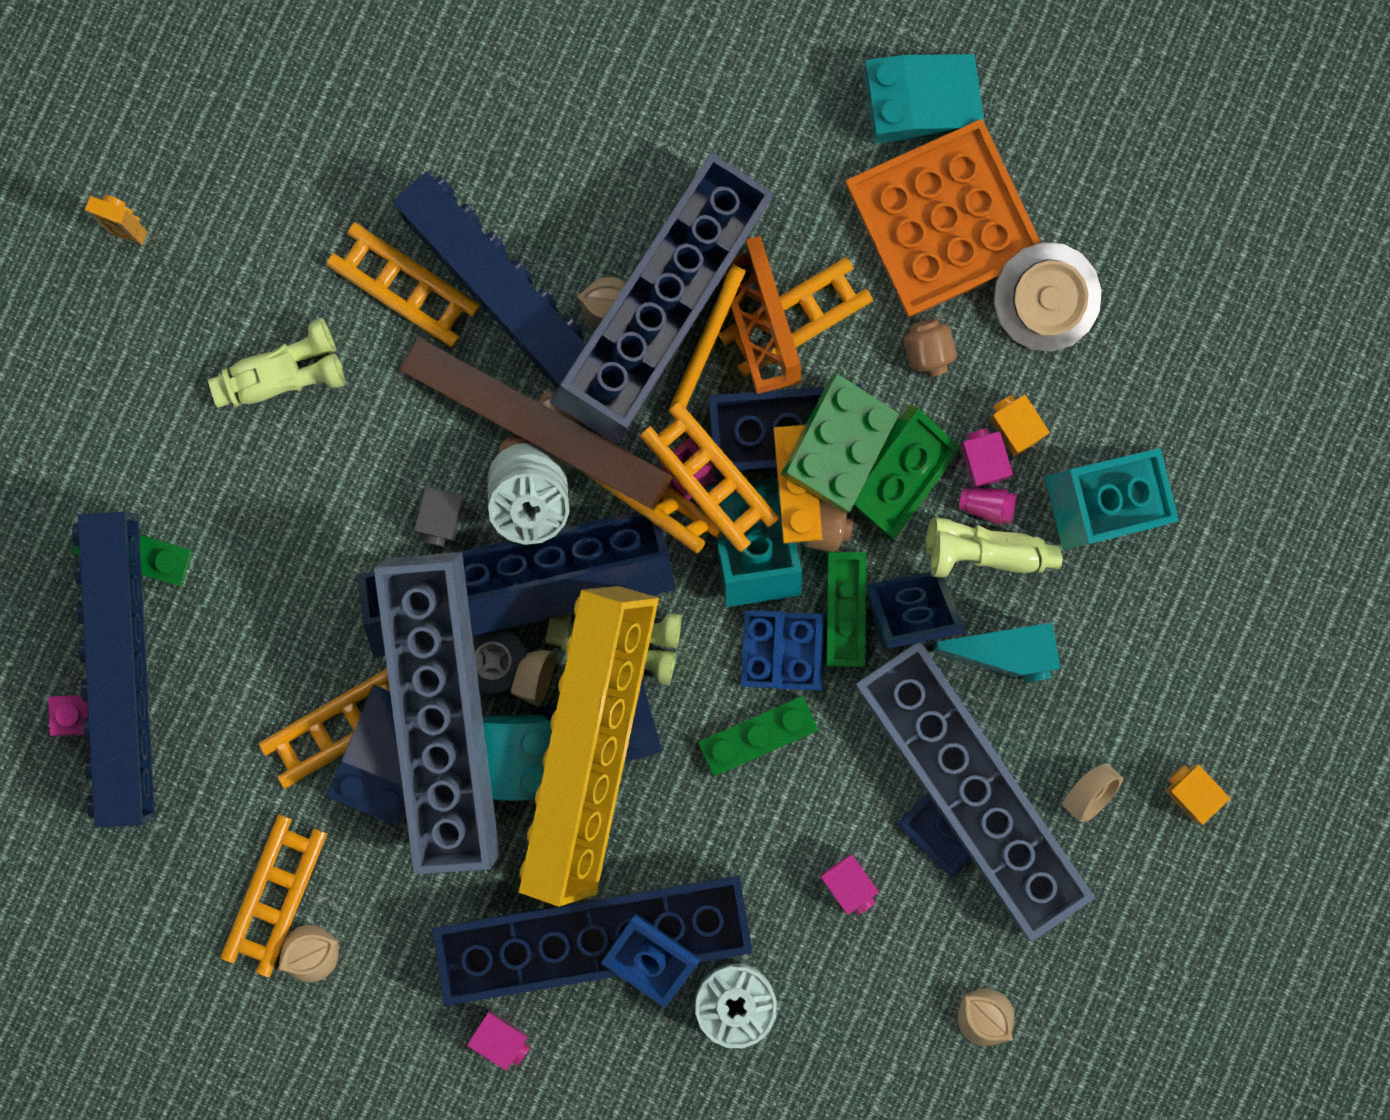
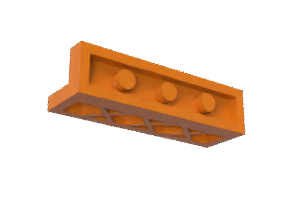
M761 236L746 239V253L735 256L723 275L722 282L724 283L732 264L738 267L749 265L751 276L745 285L740 283L737 290L740 293L737 297L735 295L730 308L756 393L760 394L801 383V363ZM746 295L761 303V307L755 317L740 310L739 306ZM763 316H765L766 322L761 320ZM744 322L749 323L747 329ZM756 327L771 335V340L765 349L751 343L749 340ZM773 348H775L776 354L771 353ZM754 354L760 356L757 361ZM768 360L780 366L783 375L762 380L759 370L764 362Z

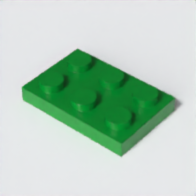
M839 374L832 375L781 475L841 513L850 512L899 413Z
M909 404L891 429L853 506L885 535L895 540L961 448L919 408Z

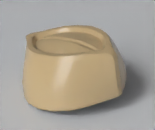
M603 277L592 282L582 293L578 294L577 298L581 310L590 326L597 329L626 284L625 281L615 277Z
M540 650L526 654V657L520 661L511 688L512 695L536 707L541 705L553 676L556 661L553 651Z
M1105 763L1097 766L1086 773L1075 784L1063 801L1062 806L1080 822L1089 821L1113 798L1123 781V777L1109 764Z
M317 925L297 927L287 935L283 943L278 969L294 979L305 983L323 980L336 967L339 941L330 932Z
M982 988L962 996L958 1010V1025L967 1040L982 1047L1013 1040L1014 1009L1004 994L990 988Z

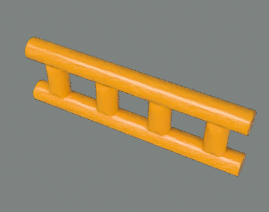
M354 222L347 235L356 240L355 244L344 259L333 253L328 259L326 266L448 347L453 348L460 336L453 332L451 328L463 311L474 317L481 305ZM369 249L388 261L376 280L356 268ZM400 270L419 282L407 301L388 289ZM431 291L450 302L439 321H436L419 309Z
M847 257L842 258L779 296L784 311L799 302L811 321L791 333L796 348L873 302V298L866 288L855 294L844 275L854 269ZM832 283L843 302L823 313L812 294ZM759 309L754 311L750 315L755 317ZM763 316V318L761 319L764 322H766L765 316ZM744 322L747 329L749 323ZM735 323L718 333V338L724 347L735 341L745 357ZM773 348L771 353L776 354L775 348ZM754 354L757 361L760 356ZM747 360L737 366L744 379L751 375ZM766 360L760 369L772 362Z
M731 265L670 407L677 401H680L686 408L746 270L736 265Z
M677 401L667 410L675 419L659 434L649 426L639 437L740 553L751 544L744 535L749 528L760 519L767 527H770L779 519V516L682 403ZM686 432L700 449L685 463H682L668 446L682 433ZM711 461L725 479L708 493L693 475ZM736 490L750 508L733 522L719 504Z
M584 473L696 554L705 545V541L699 537L706 531L717 539L723 535L700 507L670 486L666 488L661 497L663 501L657 504L653 511ZM677 510L693 522L685 527L669 515Z
M387 668L258 743L265 756L277 751L287 771L277 776L284 789L344 755L361 715L356 703L369 696L373 684L390 691ZM343 712L353 732L334 743L323 723ZM310 731L321 751L300 762L289 742Z
M280 814L276 817L220 956L221 959L231 963H235L238 953L259 960L256 973L266 977H270L328 834L316 828H313L310 838L291 832L288 828L292 819ZM282 845L303 853L295 874L274 867ZM267 881L289 889L281 910L259 902ZM253 917L274 924L266 946L245 938Z

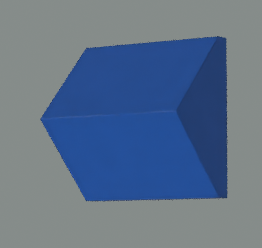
M635 913L601 964L666 1008L698 965L700 957Z

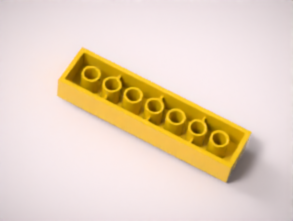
M621 586L581 590L580 596L576 600L573 632L566 645L568 656L565 671L558 683V690L560 692L558 705L550 722L552 734L549 747L543 756L544 772L542 782L535 795V804L537 806L534 821L527 833V840L529 842L527 855L519 873L521 879L519 893L558 907L597 895L659 601L658 597Z

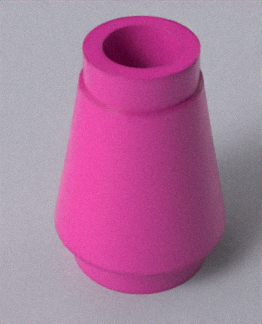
M963 488L959 510L999 526L1002 523L1011 524L1017 494L1008 493V489Z

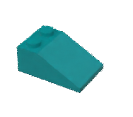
M974 54L899 55L865 61L863 77L873 144L945 135L980 119L984 121Z
M1161 448L1086 465L1044 477L1063 550L1179 522Z
M778 477L749 481L779 516V519L774 524L767 527L761 519L758 520L744 533L751 544L740 553L724 534L718 539L714 537L726 607L801 596L802 570L796 543L783 544ZM716 486L707 487V492L709 493ZM736 490L719 504L733 522L750 508Z
M1053 623L937 641L931 645L932 653L1008 677L1023 676L1024 683L1051 679V671L1060 669Z
M542 714L483 717L493 800H535V795L541 785L544 772L543 756L549 747L551 738L550 721Z

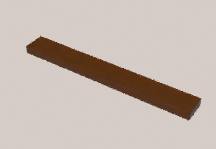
M419 337L400 368V371L653 511L673 478L663 470Z

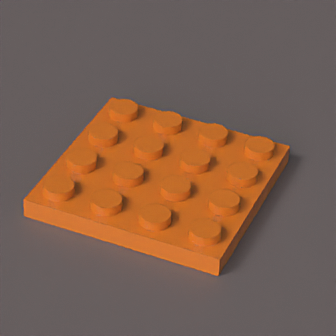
M983 119L845 180L846 188L908 319L997 279L1005 263L1022 248L1041 243Z

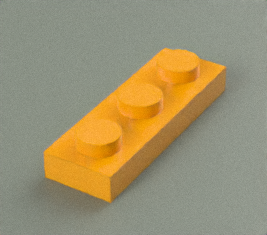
M104 195L102 200L90 196L85 211L106 232L143 245L148 232L139 223L140 218L133 215V210L125 207V202L109 195Z
M805 425L775 427L773 429L783 544L823 540L819 498L781 475Z

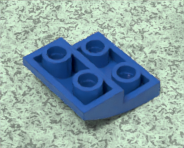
M745 610L741 687L823 691L826 615Z

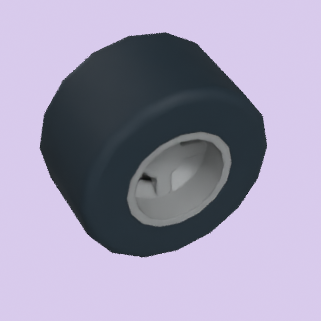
M507 629L472 636L479 693L498 696L511 692L519 663L527 654L522 641Z

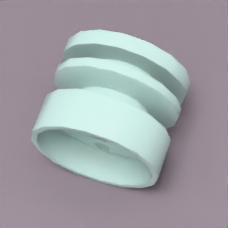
M532 443L514 444L501 451L491 462L487 475L488 510L491 523L497 532L508 540L525 545L542 543L556 536L565 526L570 512L567 474L564 463L561 459Z
M728 962L713 968L702 978L696 991L695 1014L701 1030L711 1041L726 1048L743 1049L758 1043L770 1032L776 1019L777 1000L770 982L758 969L745 963ZM739 997H742L744 999L742 1005L745 1012L743 1014L735 1012L733 1016L729 1015V1006L726 1001L729 998L736 1001Z

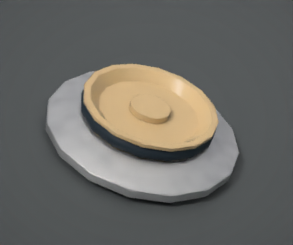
M1041 242L1022 248L1005 263L996 280L994 307L999 324L1012 340L1031 350L1053 352L1074 345L1090 331L1099 314L1102 291L1096 270L1082 253L1065 244Z

